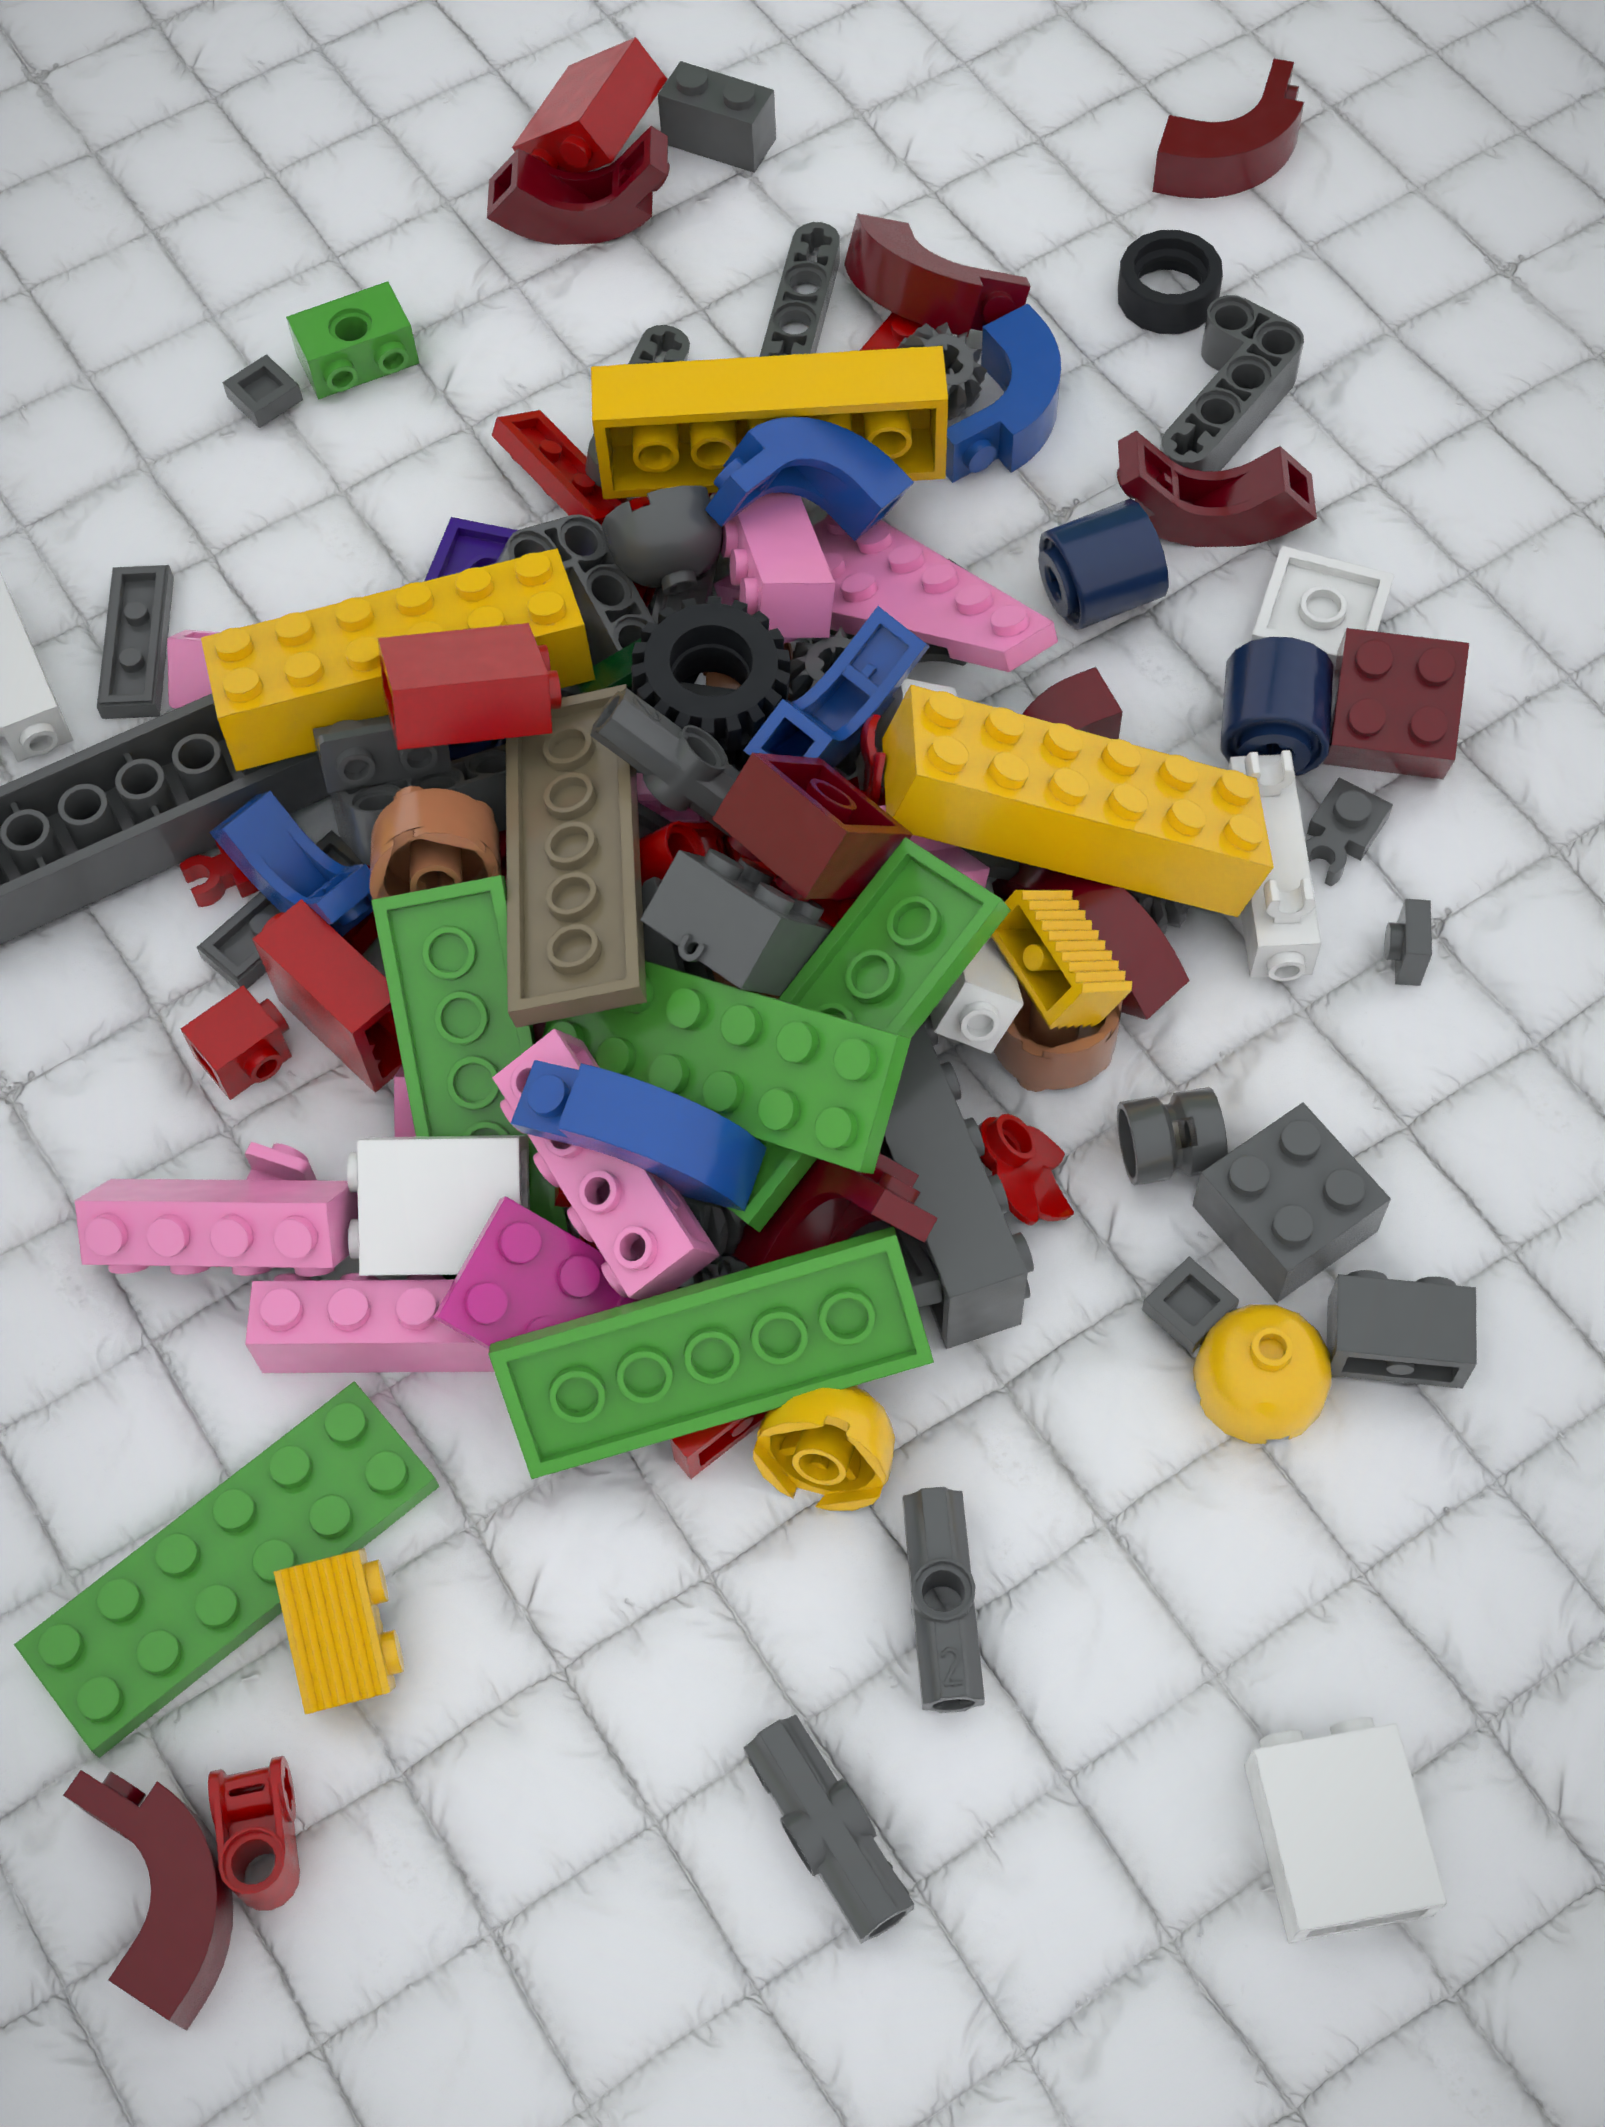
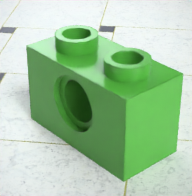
M388 281L286 317L297 357L318 400L419 364L411 324Z

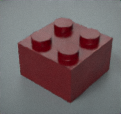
M1346 628L1337 651L1332 690L1329 755L1323 761V764L1444 779L1456 758L1469 643Z
M752 753L712 818L713 821L731 835L729 843L738 853L748 859L765 864L777 875L775 878L776 885L789 896L803 902H808L810 899H832L835 901L857 899L905 837L910 839L913 835L823 759L812 757Z

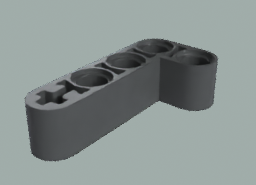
M1237 295L1222 296L1211 302L1207 309L1201 356L1205 363L1216 369L1218 373L1166 430L1162 437L1160 451L1175 463L1189 469L1221 471L1293 388L1304 344V335L1300 328L1279 315Z
M570 515L520 529L510 536L496 562L500 563L520 558L528 553H539L558 548L585 624L593 666L640 639L641 630L648 622L655 623L632 579L628 578L615 564L608 549L602 526L591 517Z
M506 744L452 760V770L330 793L340 837L361 862L370 866L371 834L375 821L383 809L393 801L395 794L408 786H419L423 789L439 788L453 790L475 800L482 801L492 808L499 832L506 830Z

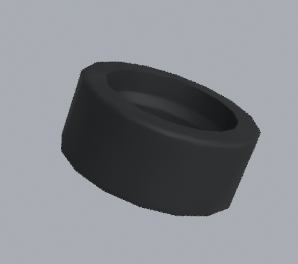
M1158 230L1142 235L1127 247L1120 261L1117 288L1118 304L1129 320L1145 330L1158 334H1181L1197 329L1205 323L1207 309L1211 302L1220 296L1223 278L1222 259L1213 245L1200 236L1182 230ZM1157 270H1175L1189 275L1200 286L1195 290L1182 294H1165L1150 289L1140 281V278Z

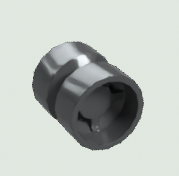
M1210 1087L1173 1093L1169 1104H1163L1157 1097L1152 1096L1122 1101L1117 1106V1126L1121 1153L1127 1175L1134 1186L1170 1180L1174 1170L1180 1168L1188 1176L1200 1175L1203 1170L1228 1154L1226 1130L1221 1107L1216 1094ZM1178 1122L1179 1135L1182 1144L1181 1149H1176L1175 1134L1172 1123Z

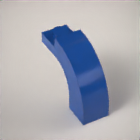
M1028 303L983 326L981 366L987 369V373L1002 388L1004 394L988 407L947 428L946 476L952 483L970 473H977L986 469L997 459L1002 462L1010 473L1014 472L1041 450L1053 430L1058 409L1061 357L1059 347L1050 328Z
M784 417L761 423L746 433L723 465L725 468L714 480L713 483L719 490L707 505L705 511L722 527L758 498L771 493H790L806 498L821 507L856 541L887 516L914 482L887 454L862 436L839 425L819 419Z
M877 606L823 677L799 699L793 702L782 699L743 751L748 755L763 753L821 758L832 768L836 767L859 743L861 731L866 720L873 714L882 716L895 700L893 694L930 646Z
M271 791L255 795L209 832L243 874L280 912H286L302 899L342 937L373 912L371 901L373 898L370 894V869L366 864L344 866L330 858L303 832Z
M534 1060L510 1123L522 1133L594 1150L633 1164L666 1181L685 1197L744 1212L767 1149L748 1131L698 1103L638 1079L582 1063L579 1070Z

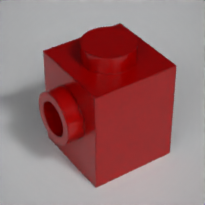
M244 985L180 1028L195 1059L229 1100L254 1083H260L271 1078L281 1068L282 1063L292 1057L283 1037V1033L290 1029L285 1018L268 998L259 1004Z

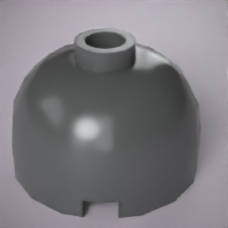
M676 486L659 489L647 493L650 505L632 512L630 502L627 501L617 506L605 516L602 529L615 564L634 583L647 588H662L666 595L680 594L695 588L698 584L697 577L706 573L721 553L723 542L722 527L705 511V508L715 495L713 493L709 497L707 488L703 486Z

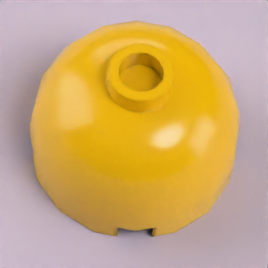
M1249 1304L1226 1313L1207 1332L1193 1367L1196 1389L1201 1397L1199 1403L1206 1417L1225 1434L1250 1444H1266L1268 1439H1282L1289 1436V1440L1302 1435L1320 1416L1332 1384L1330 1352L1319 1331L1299 1313L1275 1304Z
M857 1385L845 1389L819 1388L795 1396L781 1407L767 1411L757 1432V1441L753 1449V1460L761 1475L779 1492L794 1499L797 1488L824 1495L815 1506L817 1508L829 1511H854L874 1504L880 1497L882 1488L888 1481L892 1469L895 1435L884 1407L864 1389Z

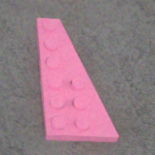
M829 514L826 515L825 519L813 525L835 581L831 630L838 631L841 626L845 633L856 635L876 607L879 606L925 643L947 648L950 658L1006 672H1011L1058 642L1053 621L882 520L856 541ZM730 574L713 584L717 597H721L722 604L732 606L734 600L740 601V586H733L731 584Z

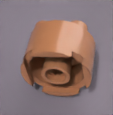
M408 786L395 794L393 801L383 809L375 821L371 834L370 894L373 899L501 875L499 830L492 808L482 801L475 800L453 790L439 788L423 789L419 786Z
M1017 978L1024 1004L997 1044L994 1053L1002 1066L1016 1077L1020 1086L1034 1092L1045 1089H1068L1092 1080L1110 1065L1116 1046L1123 1000L1099 1024L1093 1027L1088 1025L1083 1028L1081 1025L1077 1028L1071 1026L1067 1029L1064 1026L1060 1029L1055 1027L1050 1030Z

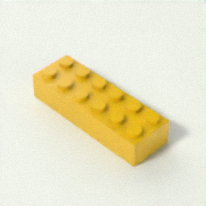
M943 346L591 367L592 423L603 499L648 497L647 493L676 486H703L707 488L708 493H716L719 489L713 482L725 468L723 465L746 433L761 423L784 417H808L844 427L877 446L912 481L946 479L948 391Z
M558 548L539 553H528L520 558L480 568H469L460 573L424 582L409 583L400 588L364 597L349 598L340 603L300 613H289L280 618L240 628H229L220 633L201 637L217 719L236 772L317 751L313 735L314 728L330 726L343 720L358 721L388 715L383 696L378 638L529 623L537 645H547L551 670H557L561 688L595 680L585 624Z
M910 685L882 738V749L886 753L884 763L886 812L915 836L1238 917L1274 868L1257 778L1247 776L1236 770L1217 768L1189 760L1181 755H1169L1133 745L1125 740L1110 739L1074 729L1066 724L1051 723L1015 713L1007 708H996L959 698L948 692L933 691L915 685Z

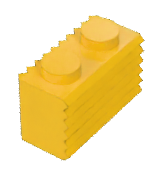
M1015 890L1005 901L1011 911L991 935V938L1050 1030L1055 1027L1060 1029L1065 1026L1068 1029L1071 1026L1077 1028L1082 1025L1084 1028L1088 1025L1093 1027L1099 1024L1132 991V981L1125 980L1126 971L1119 970V961L1112 960L1111 950H1105L1106 940H1098L1099 930H1092V920H1086L1085 918L1086 910H1078L1079 900H1072L1073 890Z
M365 1548L274 1571L304 1713L310 1714L390 1693L396 1687L393 1675L404 1672V1662L396 1631L383 1632L377 1604L388 1602V1590L380 1560L368 1562Z

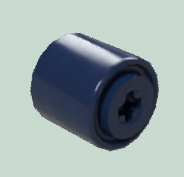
M1131 498L1041 534L1038 563L1042 583L1052 606L1064 618L1067 624L1075 630L1096 624L1165 597L1169 588L1168 568L1158 534L1147 513L1138 502Z
M1293 637L1257 639L1234 650L1226 661L1220 751L1228 763L1230 762V757L1247 756L1250 752H1258V755L1281 754L1284 750H1290L1295 776L1303 775L1321 765L1329 755L1334 665L1325 651L1313 643Z

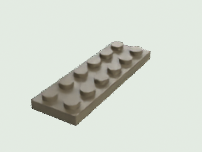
M626 684L563 697L561 708L551 709V734L506 738L508 1014L516 1028L647 1002L643 922L640 920L643 916L636 769L590 736L593 724L603 711L604 706L618 691L621 692L625 688L628 689Z

